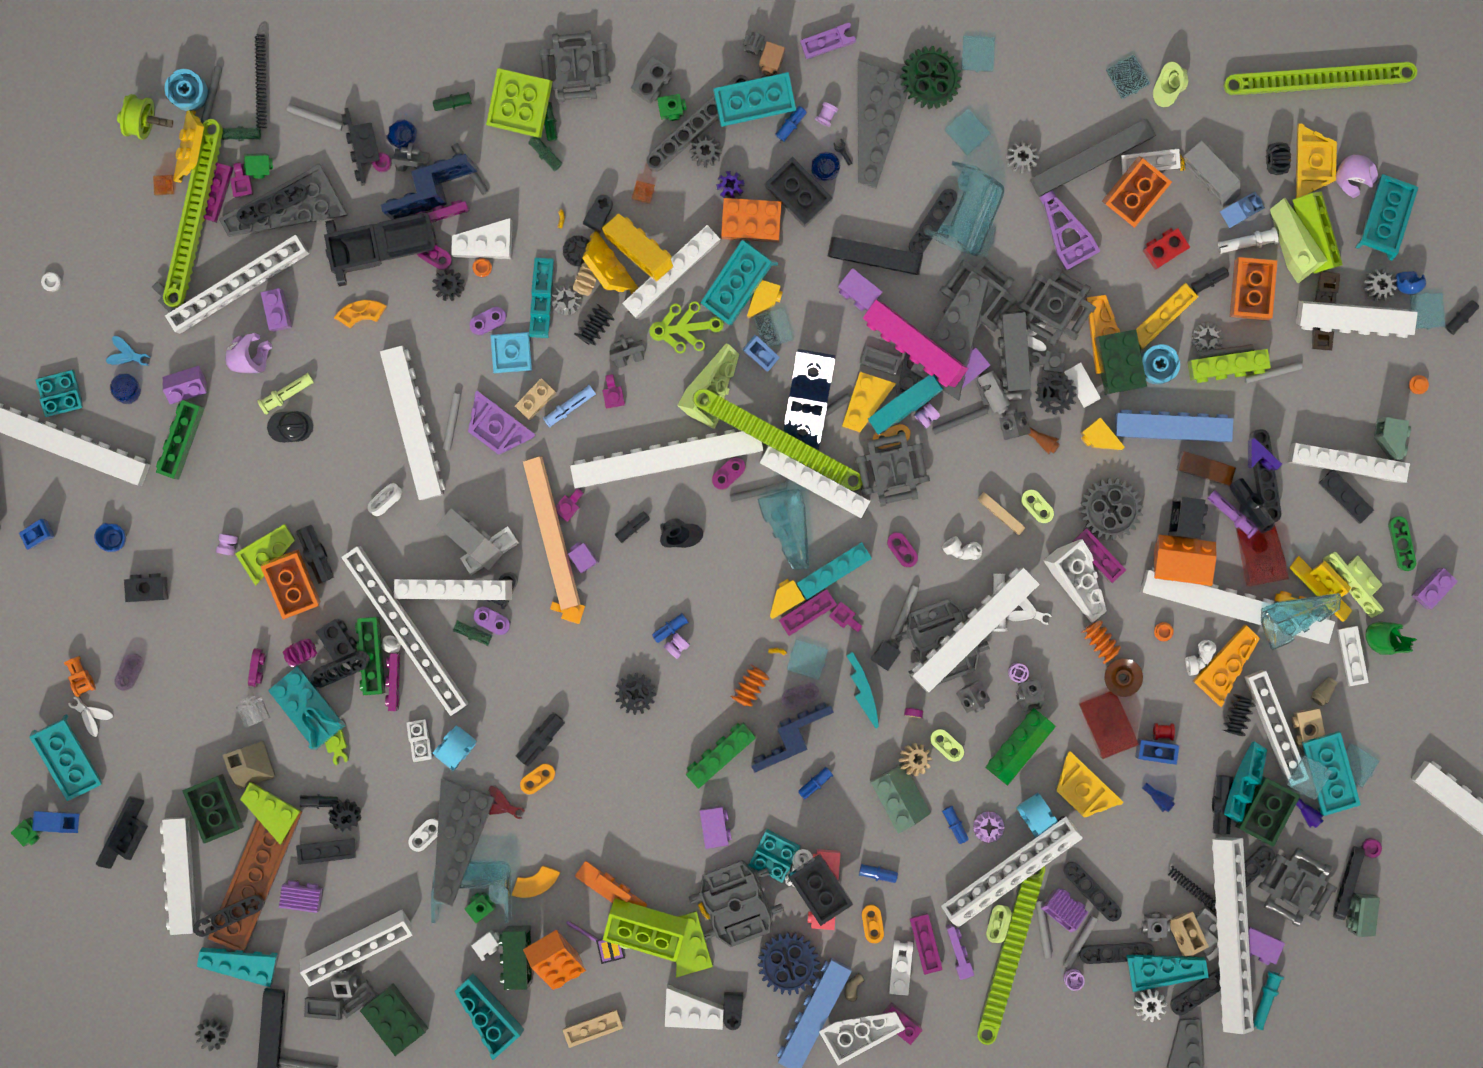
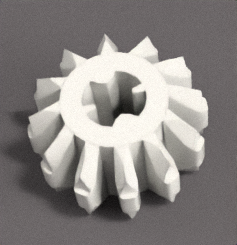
M1147 989L1146 995L1143 991H1140L1142 997H1135L1138 1004L1134 1005L1135 1009H1139L1136 1012L1137 1016L1142 1015L1143 1021H1146L1149 1017L1150 1022H1154V1016L1160 1020L1161 1016L1159 1013H1166L1162 1008L1167 1006V1003L1163 1001L1165 997L1159 995L1158 990L1152 993L1150 989ZM1148 1002H1151V1003H1152V1005H1153V1008H1152V1009H1150V1008L1148 1007V1004H1147Z

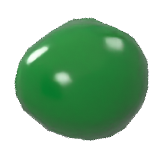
M1382 621L1370 624L1365 634L1369 647L1380 655L1410 653L1413 651L1411 646L1414 644L1412 642L1417 641V639L1401 635L1398 629H1403L1404 625Z

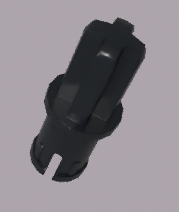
M1222 267L1210 274L1206 273L1205 277L1192 282L1191 287L1198 294L1202 290L1210 286L1214 287V284L1229 277V272L1225 267Z
M1471 300L1460 312H1456V316L1445 326L1446 330L1454 335L1464 323L1469 322L1468 319L1479 309V305Z
M641 512L632 521H627L628 524L615 533V536L623 543L632 534H637V530L646 524L650 517L646 512Z
M317 794V796L300 795V808L312 807L319 809V807H332V803L338 805V797L320 796V794Z

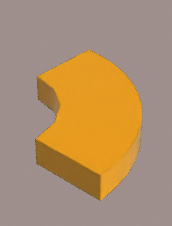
M373 300L356 301L344 306L334 318L352 328L357 322L362 320L378 322L387 306Z
M543 865L534 876L527 878L518 877L511 896L528 898L540 895L556 882L561 871Z

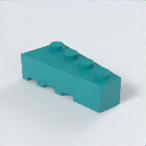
M474 973L454 991L465 1012L469 1014L474 1028L480 1034L481 1041L490 1052L489 1055L492 1060L518 1039L525 1030Z

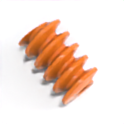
M1100 620L1090 624L1081 633L1087 632L1084 639H1092L1089 645L1096 644L1093 651H1101L1098 658L1105 657V660L1102 662L1105 664L1118 654L1121 646H1114L1116 643L1115 639L1109 640L1112 634H1105L1107 627L1100 628L1103 623Z
M750 664L754 668L753 670H746L750 676L742 677L745 683H738L742 689H735L734 691L737 696L731 695L730 697L744 706L752 707L753 703L750 699L757 700V696L754 693L762 692L758 686L765 687L766 684L763 680L769 681L770 678L765 672Z

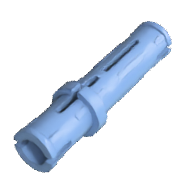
M588 385L562 405H557L555 410L543 417V420L550 428L562 418H567L570 412L596 395V393Z

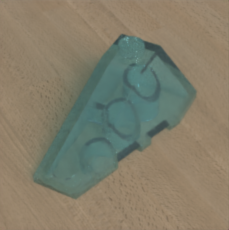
M800 489L784 490L757 499L765 522H769L773 528V536L775 538L778 537L783 546L782 551L792 569H808L809 554L806 511Z
M1337 593L1281 601L1262 608L1261 625L1270 648L1274 650L1295 640V635L1301 631L1305 633L1310 630L1309 626L1316 621L1322 622L1340 609L1341 595Z

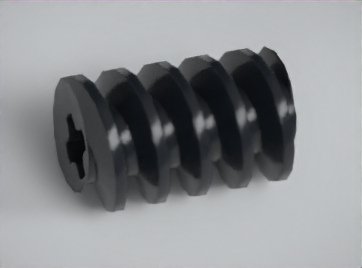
M597 304L599 309L592 308L595 315H587L590 322L583 321L585 328L579 326L578 329L581 334L574 333L575 336L588 345H596L594 338L601 339L598 332H606L603 325L610 326L607 321L608 319L615 320L612 314L599 304Z
M1233 694L1237 701H1231L1235 708H1228L1232 715H1226L1230 722L1223 723L1228 728L1223 731L1237 736H1246L1241 730L1248 729L1244 722L1251 721L1247 717V715L1253 714L1249 707H1256L1251 699Z

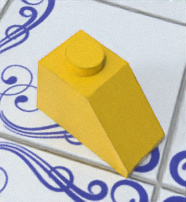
M762 280L754 292L747 317L752 318L774 307L776 302L780 303L783 291H780L781 286Z
M1101 417L1081 432L1083 436L1081 439L1086 446L1091 445L1092 448L1122 450L1125 448Z
M786 579L778 584L780 588L776 590L770 613L771 619L805 600L794 580L789 581V579Z

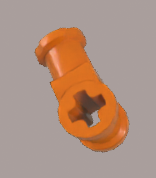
M80 656L64 662V665H67L71 676L68 678L71 689L76 697H80L84 692L96 689L93 678L88 670H84L81 665Z

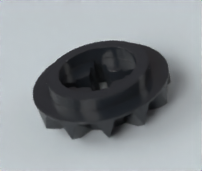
M573 236L566 240L563 246V256L569 264L582 266L585 263L582 257L586 249L581 251L580 259L576 253L570 252L575 250V243H577L579 248H586L590 242L589 239L583 236Z

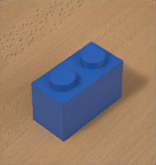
M1138 738L1135 757L1140 760L1177 765L1179 745Z

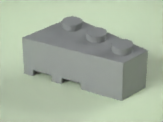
M1201 141L1184 155L1185 164L1199 181L1202 180L1210 188L1208 192L1211 195L1215 194L1221 200L1220 206L1224 209L1241 195V178L1237 172L1231 171L1227 167L1228 164L1222 157L1218 158L1214 154L1215 151L1209 144L1205 145Z
M451 508L436 526L489 571L504 553L489 541L491 537L483 530L480 533L477 531L480 527L473 521L468 523L466 515L461 511L456 513Z

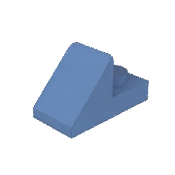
M756 335L743 348V351L767 372L780 358Z

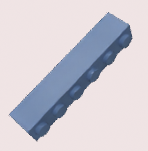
M1120 410V413L1115 414L1114 434L1116 437L1232 442L1233 418H1228L1226 414H1216V418H1213L1205 413H1197V417H1192L1190 413L1178 412V416H1171L1170 412L1160 411L1159 415H1151V411H1139V414H1132V410Z
M830 958L829 962H824L821 968L823 973L820 979L816 978L812 985L814 989L812 995H807L803 1003L805 1006L803 1012H798L794 1020L796 1023L794 1029L790 1028L785 1039L788 1041L785 1047L781 1046L776 1055L779 1057V1064L787 1068H802L820 1034L819 1031L822 1030L852 972L851 967L833 958Z

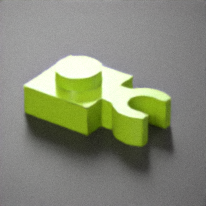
M341 729L325 742L327 752H334L333 763L335 765L339 764V756H342L345 762L349 760L348 755L343 752V749L347 748V744Z

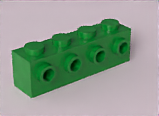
M184 400L178 404L176 409L177 415L169 428V437L163 445L164 451L156 464V473L172 479H180L205 407Z
M380 616L358 618L355 623V631L359 638V641H357V651H364L370 657V662L366 668L359 671L362 680H360V691H363V696L384 694L386 691Z
M1033 708L1026 715L1022 723L1013 731L1008 740L1002 744L995 756L989 760L985 768L1008 786L1056 726Z
M744 722L741 725L739 723L734 725L730 729L731 734L726 738L723 735L715 742L717 746L714 749H707L701 755L702 759L698 763L694 761L686 768L688 770L686 776L698 789L756 739L755 734Z

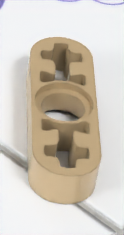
M985 492L978 497L977 500L1016 534L1020 535L1024 531L1025 527Z

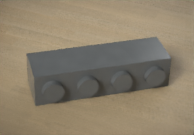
M1024 311L999 313V318H997L996 322L997 329H1000L1001 337H998L999 349H1002V356L999 358L1000 367L1003 368L1004 375H1001L1002 387H1005L1007 391L1031 389L1026 314Z

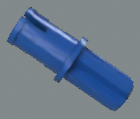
M798 106L796 111L788 119H785L786 122L775 135L785 142L787 137L794 129H797L796 126L807 114L806 110Z
M681 613L669 623L665 622L666 625L654 632L652 637L659 643L672 633L676 634L675 631L689 622Z
M825 766L813 778L810 777L811 780L798 790V793L803 799L808 798L818 788L821 789V786L833 777V774Z
M953 806L942 810L949 824L948 828L952 830L958 843L962 844L968 841L969 838L961 824L962 820H959Z
M861 864L859 876L874 878L875 881L883 880L896 883L898 873L880 868L881 866L877 868Z

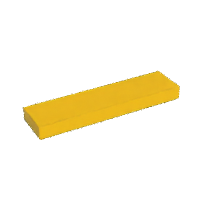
M1184 283L1136 328L1141 349H1144L1199 297L1187 283Z

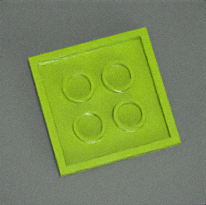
M497 68L486 125L541 138L553 81Z

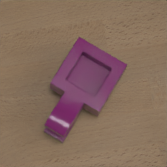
M234 163L236 177L230 178L233 197L254 195L251 176L245 175L244 164Z
M613 374L605 375L608 389L602 391L606 409L624 406L622 386L616 387Z
M578 488L570 498L564 495L555 506L557 514L568 522L580 508L576 503L584 492Z
M842 602L838 604L829 616L843 628L848 624L855 631L859 632L863 627L853 619L856 613Z

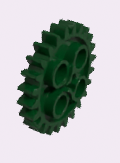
M926 46L922 48V52L920 49L915 50V54L911 53L909 55L910 59L904 61L907 66L901 68L905 72L900 75V78L905 79L901 85L907 87L903 92L910 93L908 99L915 98L914 105L921 102V108L927 104L928 109H931L934 104L935 108L938 109L940 103L944 107L947 105V101L951 102L954 100L952 96L958 95L955 89L961 88V85L957 83L962 80L961 77L957 76L961 70H956L955 68L959 63L952 62L954 56L947 57L948 51L942 54L941 47L936 51L934 46H931L929 51ZM919 63L925 66V72L919 69ZM938 64L944 68L943 73L938 71ZM915 75L926 78H915ZM930 75L932 78H936V79H934V80L932 81V79L929 78V77H927V76ZM919 82L924 84L925 91L919 89ZM937 84L943 86V92L937 89Z

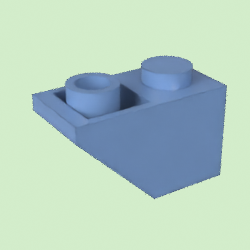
M1253 192L1223 209L1220 213L1228 227L1231 228L1263 210L1265 207L1262 199L1256 192Z

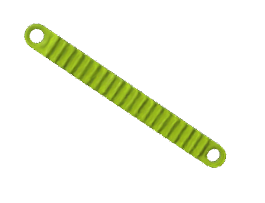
M1411 62L1234 74L1226 78L1223 88L1229 95H1249L1393 85L1412 81L1417 75V68ZM1405 67L1409 68L1412 72L1409 78L1402 75V69ZM1230 80L1238 82L1239 87L1237 90L1229 88Z
M208 119L203 123L204 130L198 161L191 171L163 294L164 303L173 308H178L184 303L186 292L189 289L188 283L191 281L190 275L193 273V261L196 259L195 253L198 251V239L201 237L200 231L203 229L202 223L206 214L205 209L208 207L207 200H209V193L211 192L210 186L213 184L212 178L215 176V164L218 162L217 156L220 154L219 148L221 147L223 127L214 119ZM215 124L217 127L216 132L209 134L208 127ZM172 293L178 294V300L175 303L170 301Z
M699 389L694 393L693 402L700 409L849 490L855 491L861 488V476L851 468L709 390ZM701 393H705L708 396V401L705 404L698 402L697 398ZM854 475L857 477L858 483L855 486H850L848 478Z
M1045 866L1040 869L1039 873L1032 874L1020 883L1006 938L1001 947L977 1030V1037L984 1045L992 1044L997 1038L1035 904L1042 886ZM986 1029L991 1030V1038L983 1039L981 1036L982 1031Z

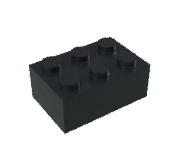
M793 156L765 183V187L778 201H781V204L804 228L833 200L828 192Z
M1188 497L1173 498L1168 536L1201 539V535L1205 533L1203 517L1207 515L1208 504H1205L1206 500Z
M821 853L788 874L792 884L820 926L853 905L852 900Z

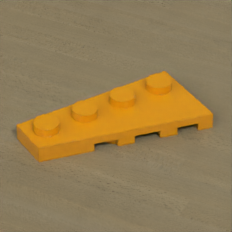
M1106 295L1085 298L1087 302L1096 307L1095 311L1091 312L1088 317L1096 374H1101L1094 338L1120 332Z
M1244 624L1209 662L1208 666L1195 677L1193 682L1218 706L1222 707L1225 697L1233 688L1234 681L1242 672L1244 663L1249 659L1260 638Z

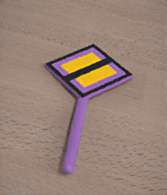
M566 922L567 925L597 943L601 964L625 958L623 948L619 945L603 941V938L597 939L573 923Z

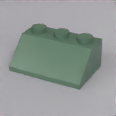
M904 763L870 780L898 834L931 814L911 775L906 774L907 768L901 769Z

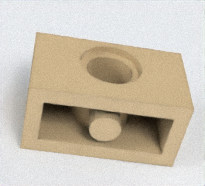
M541 378L515 407L531 420L557 392Z
M1316 707L1293 712L1292 724L1294 729L1297 728L1298 733L1296 743L1303 751L1302 742L1325 735L1321 712ZM1310 724L1313 730L1310 734L1306 735L1304 729Z
M1193 911L1182 913L1167 920L1170 921L1171 931L1183 956L1194 955L1209 947Z

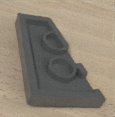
M1199 1018L1179 1019L1168 1068H1203Z

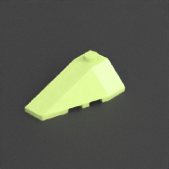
M1283 198L1270 209L1277 230L1286 266L1296 282L1300 283L1328 260L1287 199Z
M726 343L688 386L677 406L690 417L715 429L720 419L697 407L693 402V395L699 389H706L724 399L725 395L729 394L730 389L727 387L730 378L734 376L739 353ZM699 394L698 402L705 404L708 401L707 394Z

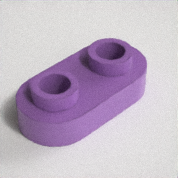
M493 307L473 317L469 324L470 330L476 335H484L503 325L506 321V313L499 307ZM495 313L499 314V319L497 320L493 319V314ZM477 322H482L480 329L476 328Z
M479 607L474 612L475 622L497 635H503L509 631L510 621L488 607ZM481 613L486 614L487 617L485 620H482L480 618ZM498 622L503 623L502 629L497 628Z

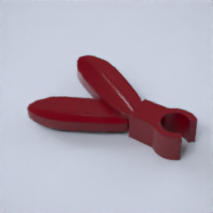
M490 786V795L495 798L497 804H493L489 815L508 812L514 815L515 818L522 819V817L517 816V811L522 810V812H525V809L510 805L498 788Z

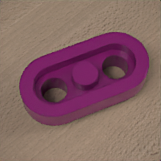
M437 245L428 254H417L421 259L439 270L448 269L452 264L451 255ZM442 257L446 258V262L444 264H440L439 262L440 258Z
M738 457L728 460L714 473L712 477L713 485L721 490L728 488L744 473V461ZM734 463L740 466L736 471L732 469ZM720 476L725 477V482L722 484L718 482Z
M901 533L891 534L888 537L887 545L897 560L904 567L914 566L918 561V555L906 537ZM896 538L900 540V545L898 546L893 544ZM906 554L911 555V560L908 562L904 559Z
M254 648L252 652L248 686L257 687L258 684L262 683L263 672H261V666L265 664L266 654L263 653V649Z

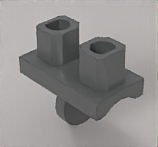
M409 142L408 148H395L392 164H395L396 171L404 172L408 166H413L414 170H416L417 167L428 164L430 153L421 152V149H414V143Z
M623 334L620 335V341L614 342L616 348L609 351L611 360H614L618 368L628 365L625 356L631 354L635 362L644 360L643 350L645 349L642 340L634 342L632 337L625 339Z

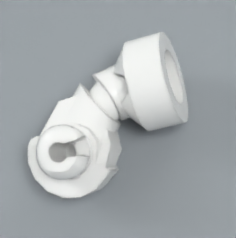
M957 536L950 538L942 545V549L947 555H953L958 559L976 560L982 555V547L979 543L970 542L961 548L962 542Z
M1203 640L1198 644L1199 659L1195 656L1185 658L1189 676L1197 675L1201 669L1206 667L1205 664L1208 666L1213 654L1216 652L1214 642Z
M801 849L794 854L790 873L813 858L808 850ZM787 875L785 877L786 884L794 887Z

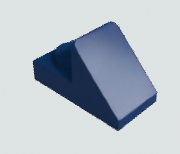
M43 518L19 532L27 550L55 537L48 521Z

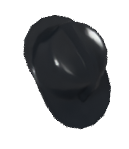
M280 412L274 414L269 419L267 430L270 437L277 442H300L306 440L311 435L313 423L311 418L304 412Z
M678 518L670 519L660 525L662 534L660 543L664 547H692L703 538L701 527L695 524H685Z

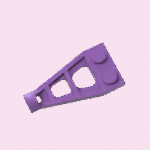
M1053 190L1040 197L1045 208L1056 253L1065 270L1100 252L1089 231L1062 204ZM1053 199L1054 202L1052 204L1047 203ZM1058 211H1061L1068 219V223L1060 228L1056 226L1053 215ZM1067 228L1074 229L1080 236L1079 242L1070 247L1065 246L1062 239V232Z

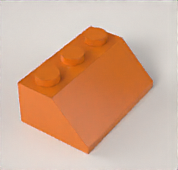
M1159 534L1154 548V578L1212 586L1217 557L1216 542Z

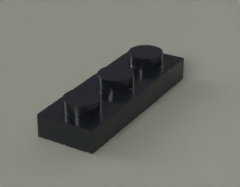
M1331 470L1319 482L1359 524L1374 511L1335 470Z
M354 838L296 845L298 865L356 858Z

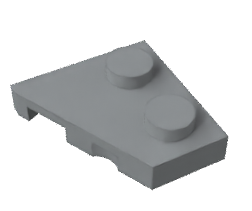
M1203 907L1196 915V919L1209 946L1203 951L1206 958L1210 961L1219 951L1217 945V918Z

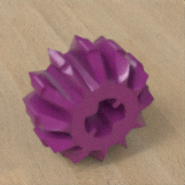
M304 639L285 648L282 653L288 665L295 667L314 658L317 651L311 639Z

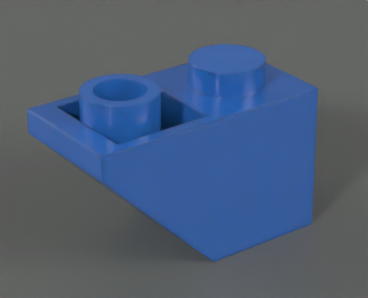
M34 811L32 830L78 833L80 814Z

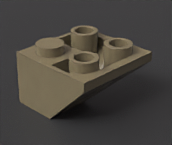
M264 741L223 754L228 773L238 789L247 787L250 782L257 784L276 777Z

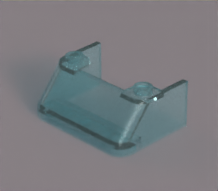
M953 161L951 165L961 171L958 185L964 193L951 226L944 224L937 232L926 229L924 233L941 244L977 256L983 249L1004 196V186L977 166Z
M470 861L459 889L489 888L491 901L496 904H504L505 923H509L512 919L510 865L504 861ZM435 869L431 890V923L438 921L439 904H443L433 899Z

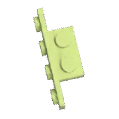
M1333 552L1323 558V561H1326L1351 587L1350 594L1371 618L1384 611L1382 606L1372 596L1383 584L1359 556L1354 557L1348 564L1342 560L1337 552Z

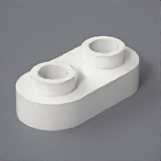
M395 483L387 485L369 502L368 511L374 516L384 514L388 508L400 499L402 494L401 488Z
M435 818L428 819L410 836L408 843L413 851H423L437 837L438 820ZM431 824L436 826L435 831L430 830L429 826ZM416 838H421L422 844H417Z

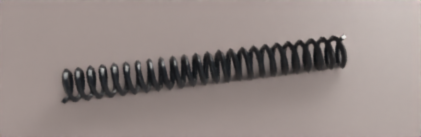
M256 34V36L254 37L256 39L254 41L256 43L255 58H257L255 59V76L257 77L255 79L257 81L255 83L257 85L255 86V91L257 92L255 94L257 96L255 98L257 100L255 103L257 104L256 119H258L256 120V122L258 123L256 124V126L259 128H267V126H258L262 124H267L266 122H258L267 121V119L258 118L267 117V115L259 114L267 113V111H259L260 109L267 108L258 107L261 105H267L266 103H258L267 101L258 99L267 97L258 95L266 94V92H259V90H266V88L258 87L267 86L266 84L258 83H266L267 81L257 80L266 79V77L257 76L266 75V73L258 72L266 71V69H258L259 67H266V65H258L260 63L265 64L266 62L257 61L266 59L264 57H257L266 55L257 53L266 52V50H258V48H266L265 46H257L258 44H266L265 42H257L259 40L265 41L266 39L256 38L265 37L266 35Z
M1171 866L1172 870L1169 872L1168 876H1170L1172 872L1175 871L1174 874L1171 876V879L1178 873V875L1174 878V881H1176L1177 878L1181 875L1177 883H1179L1181 879L1184 878V880L1180 883V886H1182L1183 883L1187 880L1183 888H1185L1187 884L1190 883V885L1186 888V891L1193 885V887L1189 890V893H1191L1193 889L1196 887L1192 895H1194L1196 891L1199 890V892L1195 895V898H1197L1198 895L1202 892L1198 900H1200L1202 896L1205 895V897L1201 900V903L1204 902V900L1208 897V899L1204 903V905H1206L1208 901L1211 899V902L1207 905V907H1209L1212 904V902H1214V904L1210 907V910H1212L1215 906L1216 900H1213V897L1207 895L1206 892L1204 893V890L1198 888V885L1192 883V880L1189 881V878L1183 876V873L1177 871V868L1174 869V866Z

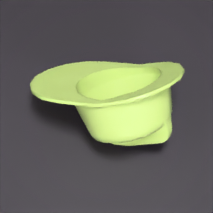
M1168 62L1160 73L1153 90V98L1158 106L1169 107L1175 102L1179 93L1183 92L1188 86L1187 70L1178 63Z

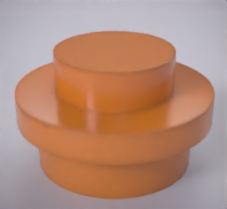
M479 258L473 263V272L479 277H486L492 271L490 261L485 258Z
M1416 375L1409 381V388L1414 394H1423L1429 387L1427 378L1422 375Z
M1161 622L1154 628V635L1160 641H1168L1173 636L1174 631L1169 623Z

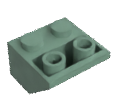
M1389 417L1377 419L1374 439L1389 460H1402L1403 456H1406L1408 451L1406 439L1411 433L1409 421Z
M1353 893L1349 907L1350 916H1347L1346 919L1348 931L1358 937L1376 936L1380 897L1371 894Z

